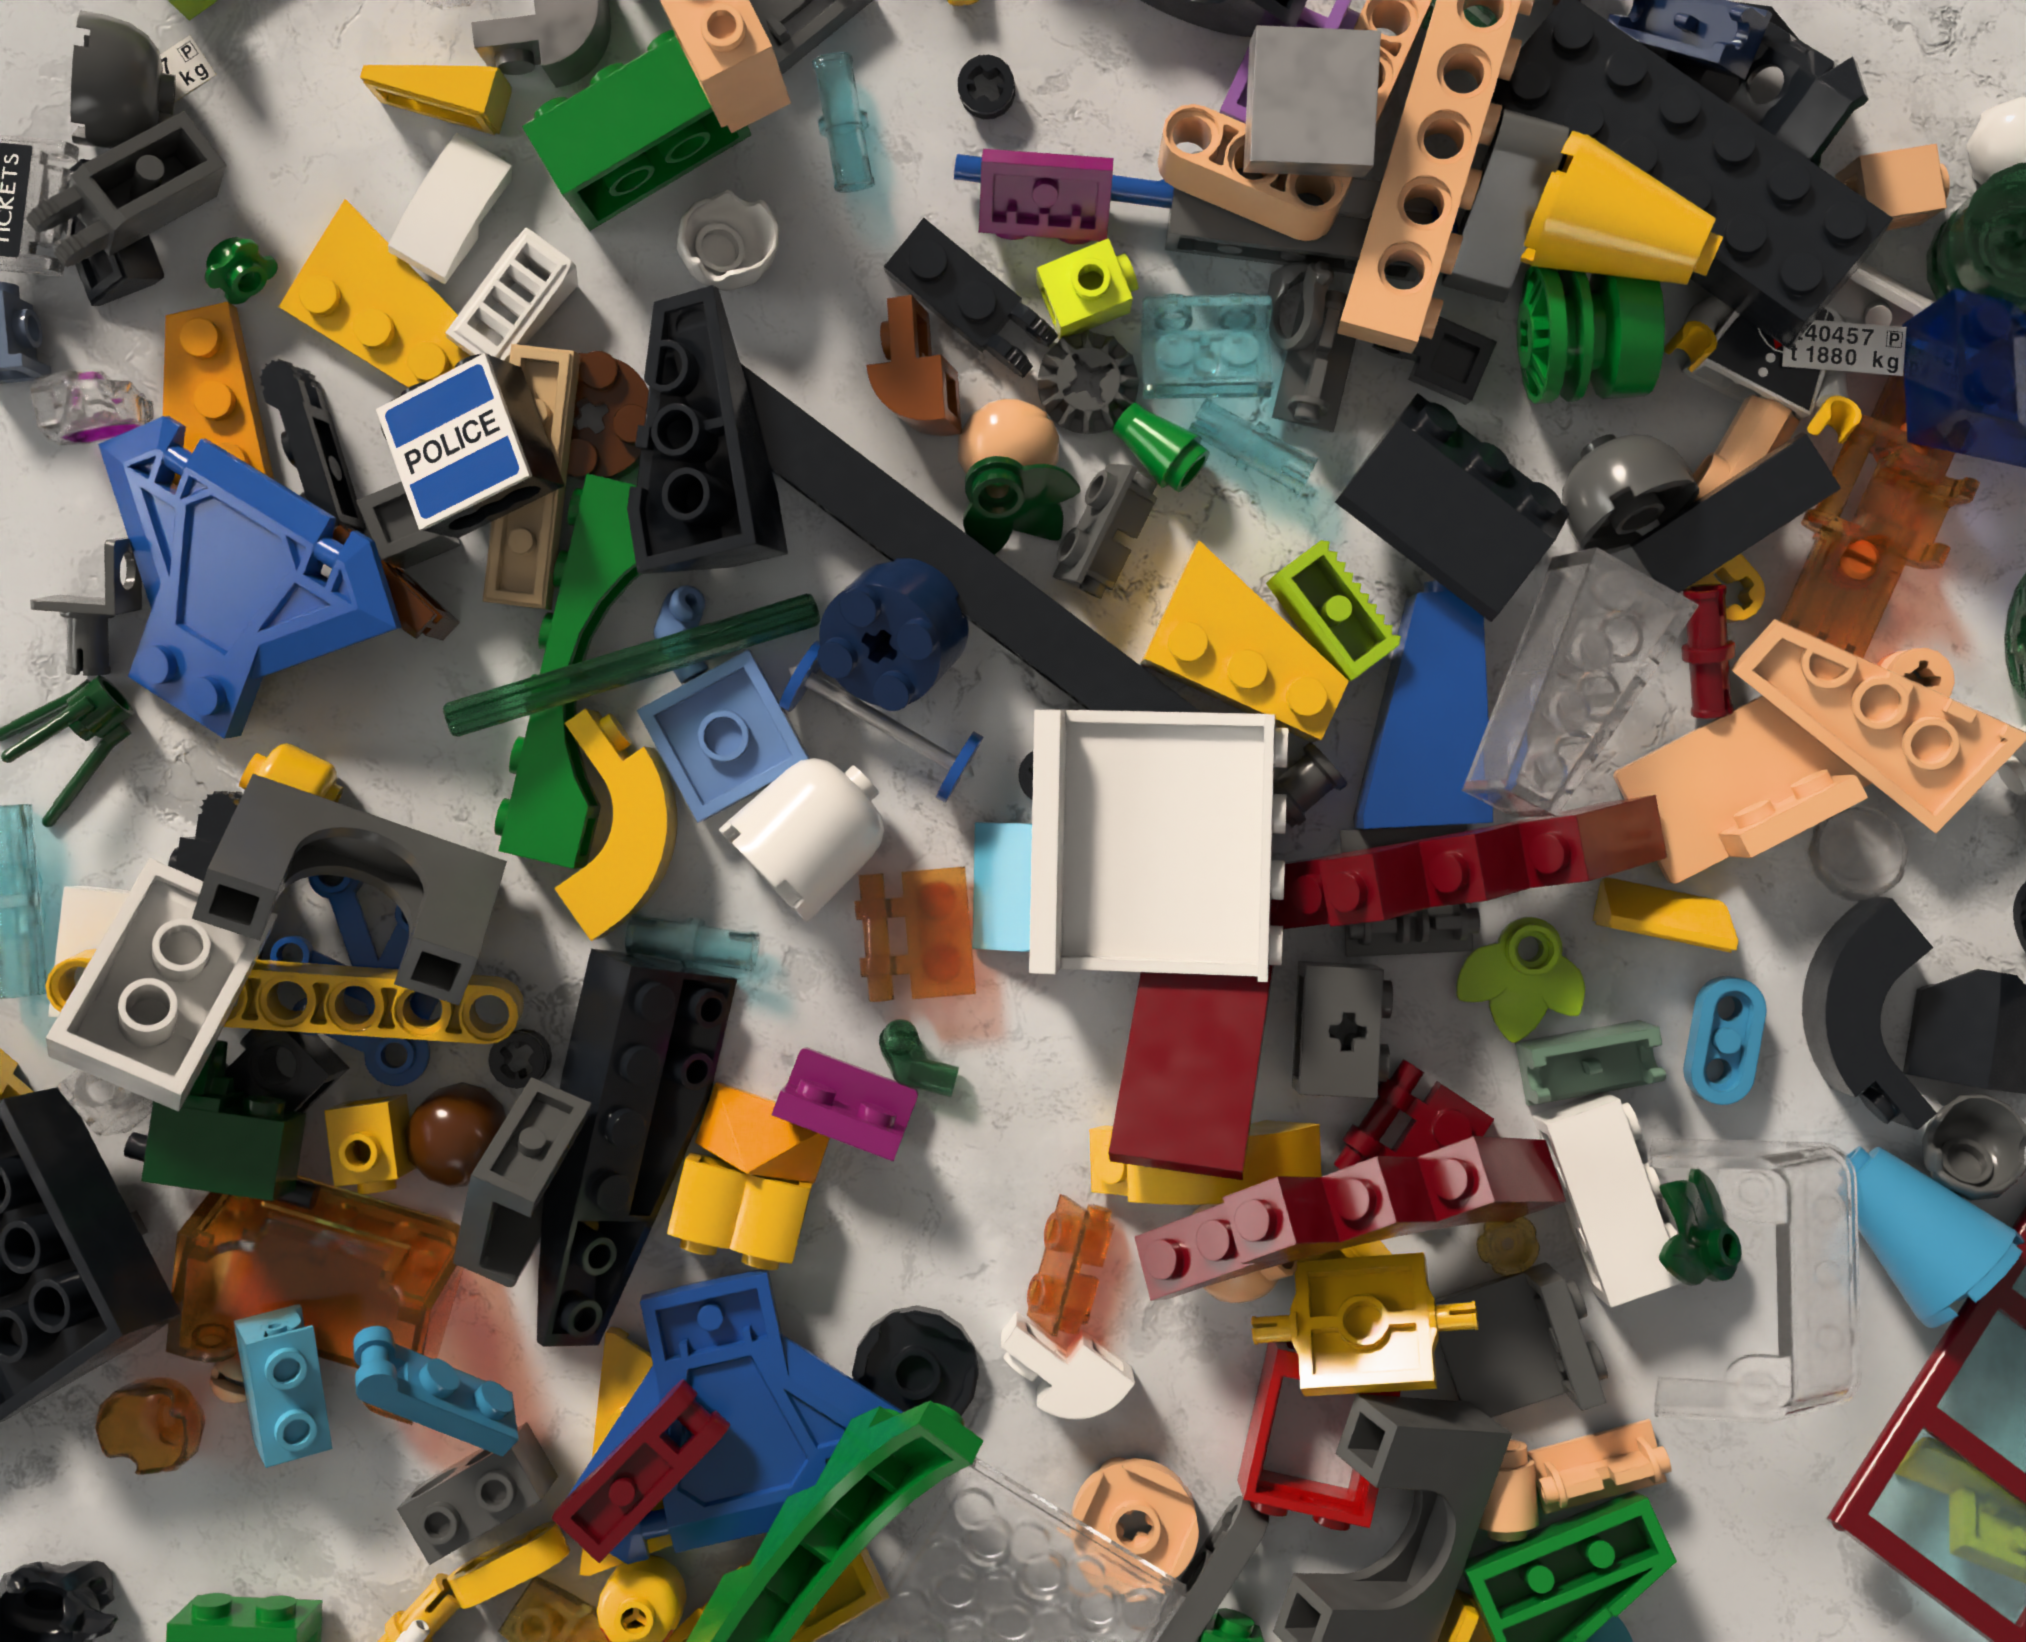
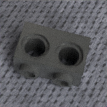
M527 1422L517 1427L519 1440L503 1457L481 1448L419 1484L397 1508L429 1565L540 1502L553 1485L558 1475Z

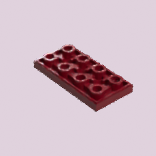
M1269 965L1268 982H1258V976L1140 973L1108 1152L1110 1162L1243 1180L1274 965Z

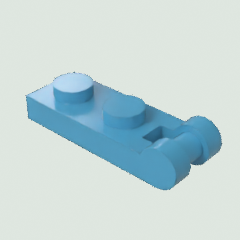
M370 1326L362 1329L354 1337V1360L360 1366L355 1373L356 1395L363 1402L502 1457L519 1440L513 1394L494 1381L482 1380L453 1368L441 1359H432L395 1344L392 1331L386 1327Z

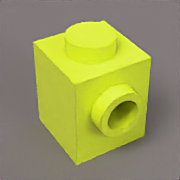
M1109 238L1037 267L1036 284L1059 340L1063 336L1069 337L1129 314L1133 301L1131 292L1139 289L1137 278L1126 253L1116 256Z

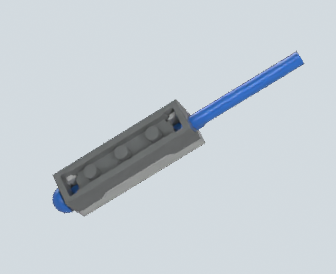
M1196 151L1191 154L1200 153L1202 151ZM957 155L954 180L981 184L982 158ZM1243 168L1237 170L1240 175L1247 179L1256 180L1263 178L1261 173L1243 172ZM1113 175L1110 201L1170 209L1165 251L1277 265H1287L1302 261L1312 263L1321 260L1331 265L1334 272L1354 274L1383 177L1381 181L1354 177L1331 229L1326 235L1311 241L1291 238L1178 190L1165 182L1164 179L1151 181ZM1298 194L1300 200L1308 205L1318 206L1324 204L1322 199L1315 194ZM1414 198L1404 204L1406 215L1417 224H1430L1439 218L1437 207L1426 198ZM1455 218L1451 232L1458 234V223ZM1404 261L1393 262L1384 269L1385 277L1390 279L1415 282L1419 276L1417 269L1412 264Z

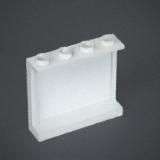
M1034 710L1029 973L1056 974L1060 969L1233 975L1258 976V982H1268L1269 965H1282L1283 926L1270 925L1271 899L1284 900L1285 860H1272L1273 833L1286 834L1287 794H1274V767L1287 768L1288 728H1276V714Z

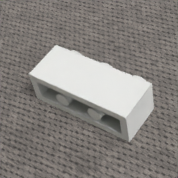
M1603 1092L1588 1095L1531 1115L1539 1139L1546 1140L1566 1199V1202L1562 1204L1594 1294L1612 1308L1681 1284L1682 1282L1668 1272L1659 1261V1255L1663 1246L1670 1238L1677 1235V1232L1671 1223L1664 1224L1656 1203V1201L1664 1198L1659 1188L1661 1183L1652 1165L1648 1162L1642 1163L1635 1141L1642 1139V1130L1631 1105L1628 1102L1622 1104L1619 1098Z

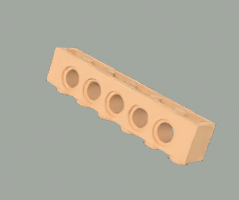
M1436 0L1339 323L1338 334L1410 354L1413 353L1420 336L1432 339L1444 301L1432 297L1439 272L1448 275L1452 274L1463 239V235L1451 232L1458 208L1471 210L1483 173L1482 170L1471 168L1478 143L1487 146L1491 145L1502 111V105L1491 103L1497 79L1510 81L1522 45V40L1510 36L1517 13L1529 16L1535 0ZM1474 5L1488 7L1495 14L1497 23L1485 28L1476 27L1466 19L1464 10ZM1452 70H1465L1473 75L1478 88L1470 93L1454 92L1446 85L1444 75ZM1433 134L1448 135L1455 141L1458 147V154L1449 159L1435 158L1426 150L1424 140ZM1414 198H1426L1436 205L1439 218L1430 224H1417L1406 215L1404 204ZM1393 262H1408L1417 269L1420 283L1411 289H1397L1387 281L1384 269Z

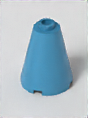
M1858 1146L1847 1154L1832 1171L1839 1179L1833 1186L1832 1191L1915 1316L1928 1328H1936L1959 1316L1949 1306L1953 1302L1961 1301L1968 1296L1975 1303L1980 1300L2008 1273L2023 1252L2017 1245L2025 1243V1240L2013 1228L1881 1147H1876L1867 1153L1861 1146Z

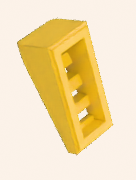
M363 65L360 75L363 83L380 103L491 135L500 134L512 93V87L499 68L490 66Z

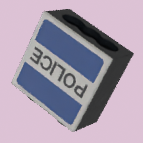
M486 353L472 355L459 361L453 370L429 382H422L408 387L401 393L399 398L376 409L419 530L460 538L565 486L523 370L517 365Z

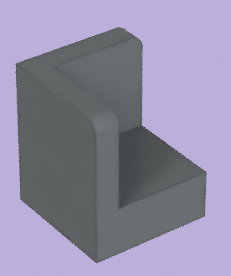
M402 481L356 500L371 538L376 543L381 561L405 570L460 546L458 538L419 530Z

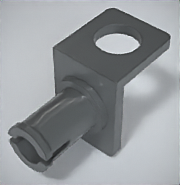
M128 537L105 541V598L53 595L30 600L31 610L60 612L61 617L67 618V674L79 675L80 671H83V676L110 674L108 618L142 610V579ZM124 556L127 572L125 583L122 586L120 564Z

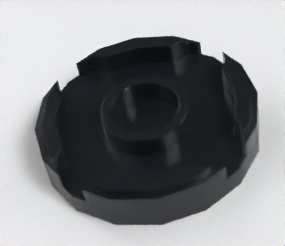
M918 1305L892 1310L872 1323L858 1344L852 1370V1376L855 1381L904 1412L931 1400L933 1403L950 1407L961 1416L974 1399L979 1375L975 1345L963 1326L941 1310Z

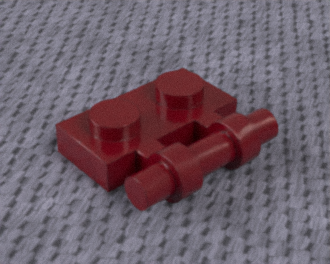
M1403 1059L1387 1082L1379 1083L1378 1098L1360 1125L1352 1124L1342 1140L1347 1144L1334 1162V1165L1341 1170L1376 1156L1419 1157L1473 1136L1483 1137L1494 1121V1118L1438 1081H1436L1424 1101H1421L1411 1093L1424 1072ZM1401 1110L1412 1117V1119L1391 1149L1382 1143L1380 1139Z

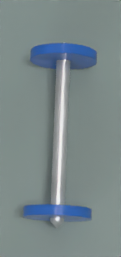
M818 640L812 644L798 666L789 667L791 678L779 703V707L791 712L809 688L949 770L936 795V798L944 803L951 796L961 777L975 776L970 762L984 738L982 735L973 731L958 757L816 675L820 668L817 659L820 648V641Z

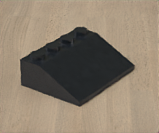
M66 1086L4 1098L0 1101V1422L11 1418L134 1347L182 1314Z

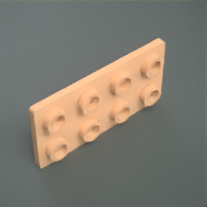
M1763 695L1734 709L1733 714L1717 718L1623 766L1613 774L1614 780L1624 799L1656 795L1667 858L1658 860L1657 863L1666 880L1674 884L1728 857L1752 858L1867 799L1868 796L1864 787L1872 784V782Z

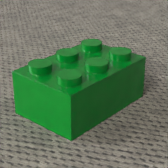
M673 30L666 31L657 36L648 45L646 53L626 65L615 63L603 68L593 76L589 87L572 97H557L544 103L534 113V119L522 126L561 194L589 231L752 135L748 125L733 133L730 132L728 126L721 128Z

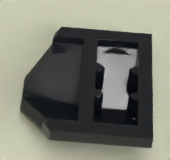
M1975 969L1940 983L1918 988L1916 990L1903 1073L1987 1090L2026 1094V985L2017 975Z

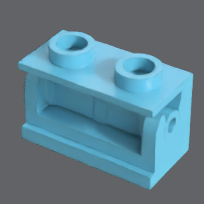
M300 1304L234 1320L252 1438L265 1468L333 1449L313 1325L304 1326Z

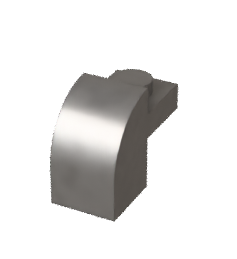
M534 0L535 15L471 22L474 48L487 66L499 68L506 75H522L532 72L535 69V65L541 64L555 88L570 85L589 74L602 59L611 35L609 0Z

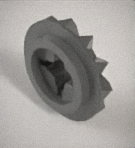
M1086 330L1069 337L1063 336L1044 355L1038 373L1037 386L1041 404L1053 421L1075 433L1096 434L1113 428L1122 413L1131 404L1135 403L1139 378L1133 355L1127 352L1114 336H1105ZM1077 359L1081 366L1085 365L1090 373L1096 372L1099 369L1104 371L1110 367L1111 370L1106 372V376L1099 382L1102 405L1098 403L1096 397L1092 398L1086 390L1080 391L1077 394L1072 392L1067 396L1064 395L1071 390V386L1077 381L1078 376L1074 360Z

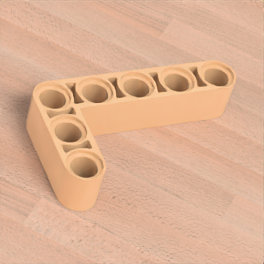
M1366 0L1355 24V30L1386 28L1397 35L1388 36L1381 33L1376 128L1433 0ZM1196 104L1180 106L1170 113L1165 120L1157 161L1159 173L1165 182L1178 190L1297 240H1317L1326 235L1331 229L1354 177L1261 173L1263 175L1261 179H1247L1237 171L1239 168H1244L1245 123ZM1183 142L1195 143L1203 151L1190 154L1183 152L1176 145ZM1298 194H1315L1322 199L1324 204L1318 206L1308 205L1300 200Z

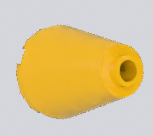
M1572 131L1561 153L1568 155L1562 171L1551 172L1524 242V246L1527 249L1521 255L1520 261L1534 267L1684 285L1688 284L1693 272L1706 276L1723 239V236L1711 232L1716 218L1588 134L1585 135Z

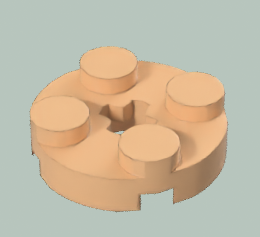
M1121 1457L1110 1458L1102 1464L1098 1471L1090 1475L1080 1487L1071 1511L1073 1540L1075 1548L1081 1556V1562L1093 1578L1117 1591L1138 1593L1148 1591L1147 1586L1159 1584L1167 1579V1583L1172 1581L1186 1569L1197 1547L1199 1528L1191 1492L1173 1471L1152 1460L1141 1458L1125 1459ZM1134 1510L1142 1511L1145 1513V1522L1152 1526L1148 1534L1138 1531L1134 1535L1133 1540L1125 1538L1123 1536L1124 1525L1118 1520L1123 1514L1131 1515Z

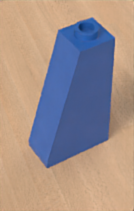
M1438 581L1424 582V592L1416 593L1405 601L1397 634L1401 636L1400 645L1393 650L1353 814V826L1357 829L1493 823L1484 617Z

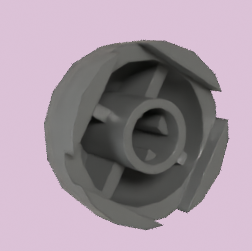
M80 10L76 27L90 30V36L84 35V46L74 45L70 116L72 123L84 124L85 127L78 126L72 134V142L78 145L112 149L156 126L160 113L173 115L176 75L163 73L158 48L146 33L133 24L108 15Z
M1608 434L1593 440L1582 449L1580 453L1581 459L1573 466L1563 486L1562 504L1566 506L1569 512L1566 522L1575 542L1578 543L1581 549H1584L1586 555L1594 557L1610 555L1630 548L1631 543L1642 537L1636 530L1651 524L1656 519L1662 524L1694 503L1699 495V487L1693 478V473L1689 466L1673 447L1648 435H1624L1616 438L1615 435Z

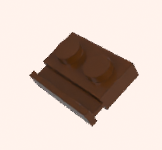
M339 524L333 532V539L344 545L350 533L355 530L350 528L347 530L343 525ZM381 561L402 629L415 639L423 633L425 636L443 641L460 622L404 569Z

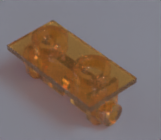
M1059 1194L1055 1212L1049 1216L1044 1229L1045 1249L1038 1273L1031 1279L1027 1291V1316L1048 1334L1057 1337L1059 1330L1069 1334H1079L1081 1324H1088L1099 1279L1092 1275L1081 1274L1080 1269L1082 1264L1103 1267L1112 1232L1115 1228V1224L1110 1222L1112 1210L1095 1204H1088L1087 1209L1062 1194Z

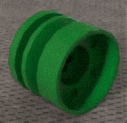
M1531 266L1526 271L1521 287L1516 332L1520 369L1528 398L1534 404H1546L1555 401L1560 394L1567 402L1578 401L1584 397L1590 381L1596 395L1602 399L1645 397L1651 393L1659 378L1664 354L1665 316L1660 282L1601 274H1591L1588 280L1584 272L1559 269L1557 272L1556 269Z

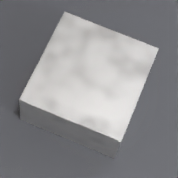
M1256 26L1249 45L1243 172L1365 177L1374 166L1381 31Z

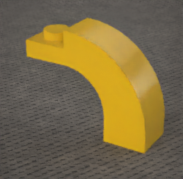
M585 708L565 722V725L596 767L609 789L613 805V822L607 842L593 861L554 889L588 938L593 941L605 937L624 924L649 901L658 889L673 856L678 820L673 785L665 764L656 749L644 746L629 756L625 749L632 745V741L619 721L611 713L602 717L599 711Z
M1274 1120L1251 1123L1243 1180L1110 1162L1108 1152L1113 1126L1104 1125L1089 1129L1092 1192L1128 1196V1202L1170 1205L1224 1203L1223 1197L1277 1176L1322 1177L1320 1124Z

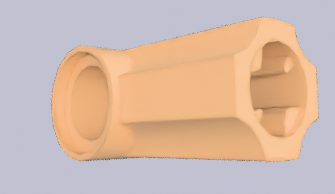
M1753 394L1745 398L1715 453H1710L1693 474V478L1699 487V495L1695 501L1789 441L1800 422L1794 417L1792 410L1773 399H1765Z

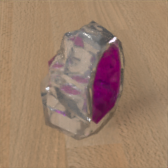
M65 370L35 378L30 388L37 427L47 440L59 445L91 444L106 441L151 422L154 417L153 401L147 399L144 393H140L131 381L112 380L103 371L83 373Z

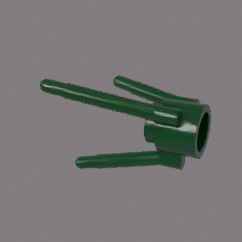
M98 675L92 681L86 679L71 692L0 728V741H4L56 716L6 749L1 754L2 761L6 763L13 762L67 727H70L76 735L85 741H89L94 736L102 738L42 818V824L45 827H52L111 750L132 734L123 722L131 717L134 711L123 694L103 676Z

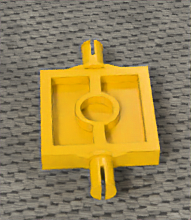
M1424 1252L1299 1261L1295 1271L1296 1293L1290 1307V1315L1252 1316L1251 1318L1253 1326L1251 1328L1252 1338L1255 1345L1259 1343L1292 1341L1299 1356L1300 1389L1304 1397L1437 1389L1434 1352L1439 1340V1332L1479 1330L1476 1301L1436 1305L1435 1299L1429 1290L1427 1260Z

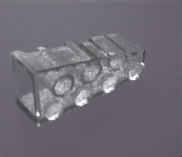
M1598 547L1552 557L1462 791L1512 817H1558L1699 605Z

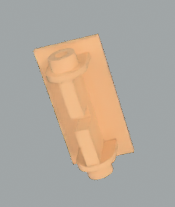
M1650 1419L1527 1451L1528 1457L1535 1461L1536 1488L1544 1514L1667 1482L1665 1473L1672 1471L1665 1448L1657 1446Z

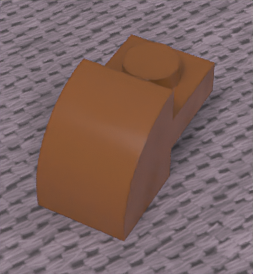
M912 295L887 298L888 321H882L880 338L884 355L891 362L866 365L872 389L885 406L913 429L934 436L962 434L958 372L941 354L932 356L929 313Z

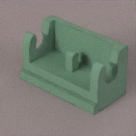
M1641 1020L1515 1043L1526 1104L1531 1106L1665 1081L1666 1072L1662 1067L1657 1066L1653 1053L1654 1047L1662 1045L1660 1028Z

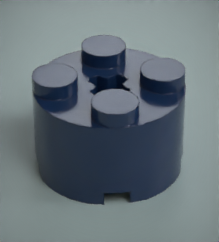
M898 558L893 562L876 564L868 568L827 606L821 619L819 631L820 648L817 654L819 666L826 675L835 678L849 693L865 702L880 706L888 711H899L905 708L907 704L924 696L959 659L965 649L969 625L967 615L963 618L956 598L959 596L956 588L939 570L925 562L912 558Z

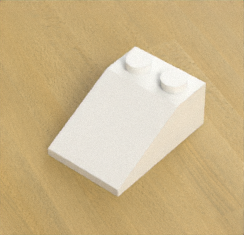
M149 858L47 1034L48 1056L179 1112L205 1065L278 915L275 913L271 914L260 941L194 920L192 916L203 881Z

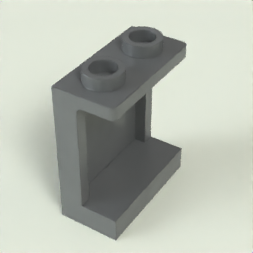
M530 1078L471 1174L453 1264L506 1287L516 1285L541 1240L544 1193L588 1119L592 1103L535 1078Z

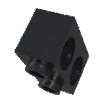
M251 1029L240 1041L245 1051L230 1065L226 1063L225 1077L234 1078V1089L244 1090L245 1097L267 1096L279 1098L286 1101L284 1110L305 1113L350 1067L318 1035L309 1036L300 1032ZM280 1047L287 1048L296 1059V1071L292 1078L285 1076L277 1067L276 1055Z

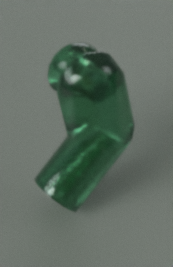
M897 1019L887 1024L879 1036V1048L895 1081L905 1086L952 1097L959 1067L928 1059L917 1029L911 1022L905 1019Z

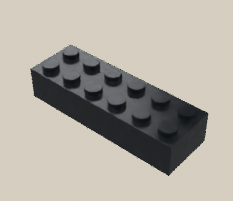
M1561 0L1521 47L1510 81L1497 79L1491 103L1502 105V111L1507 109L1569 127L1568 137L1572 131L1585 135L1588 134L1715 217L1716 221L1711 232L1723 236L1721 244L1707 275L1704 276L1693 272L1690 279L1789 350L1873 252L1893 219L1579 0ZM1563 154L1558 170L1562 171L1568 155Z

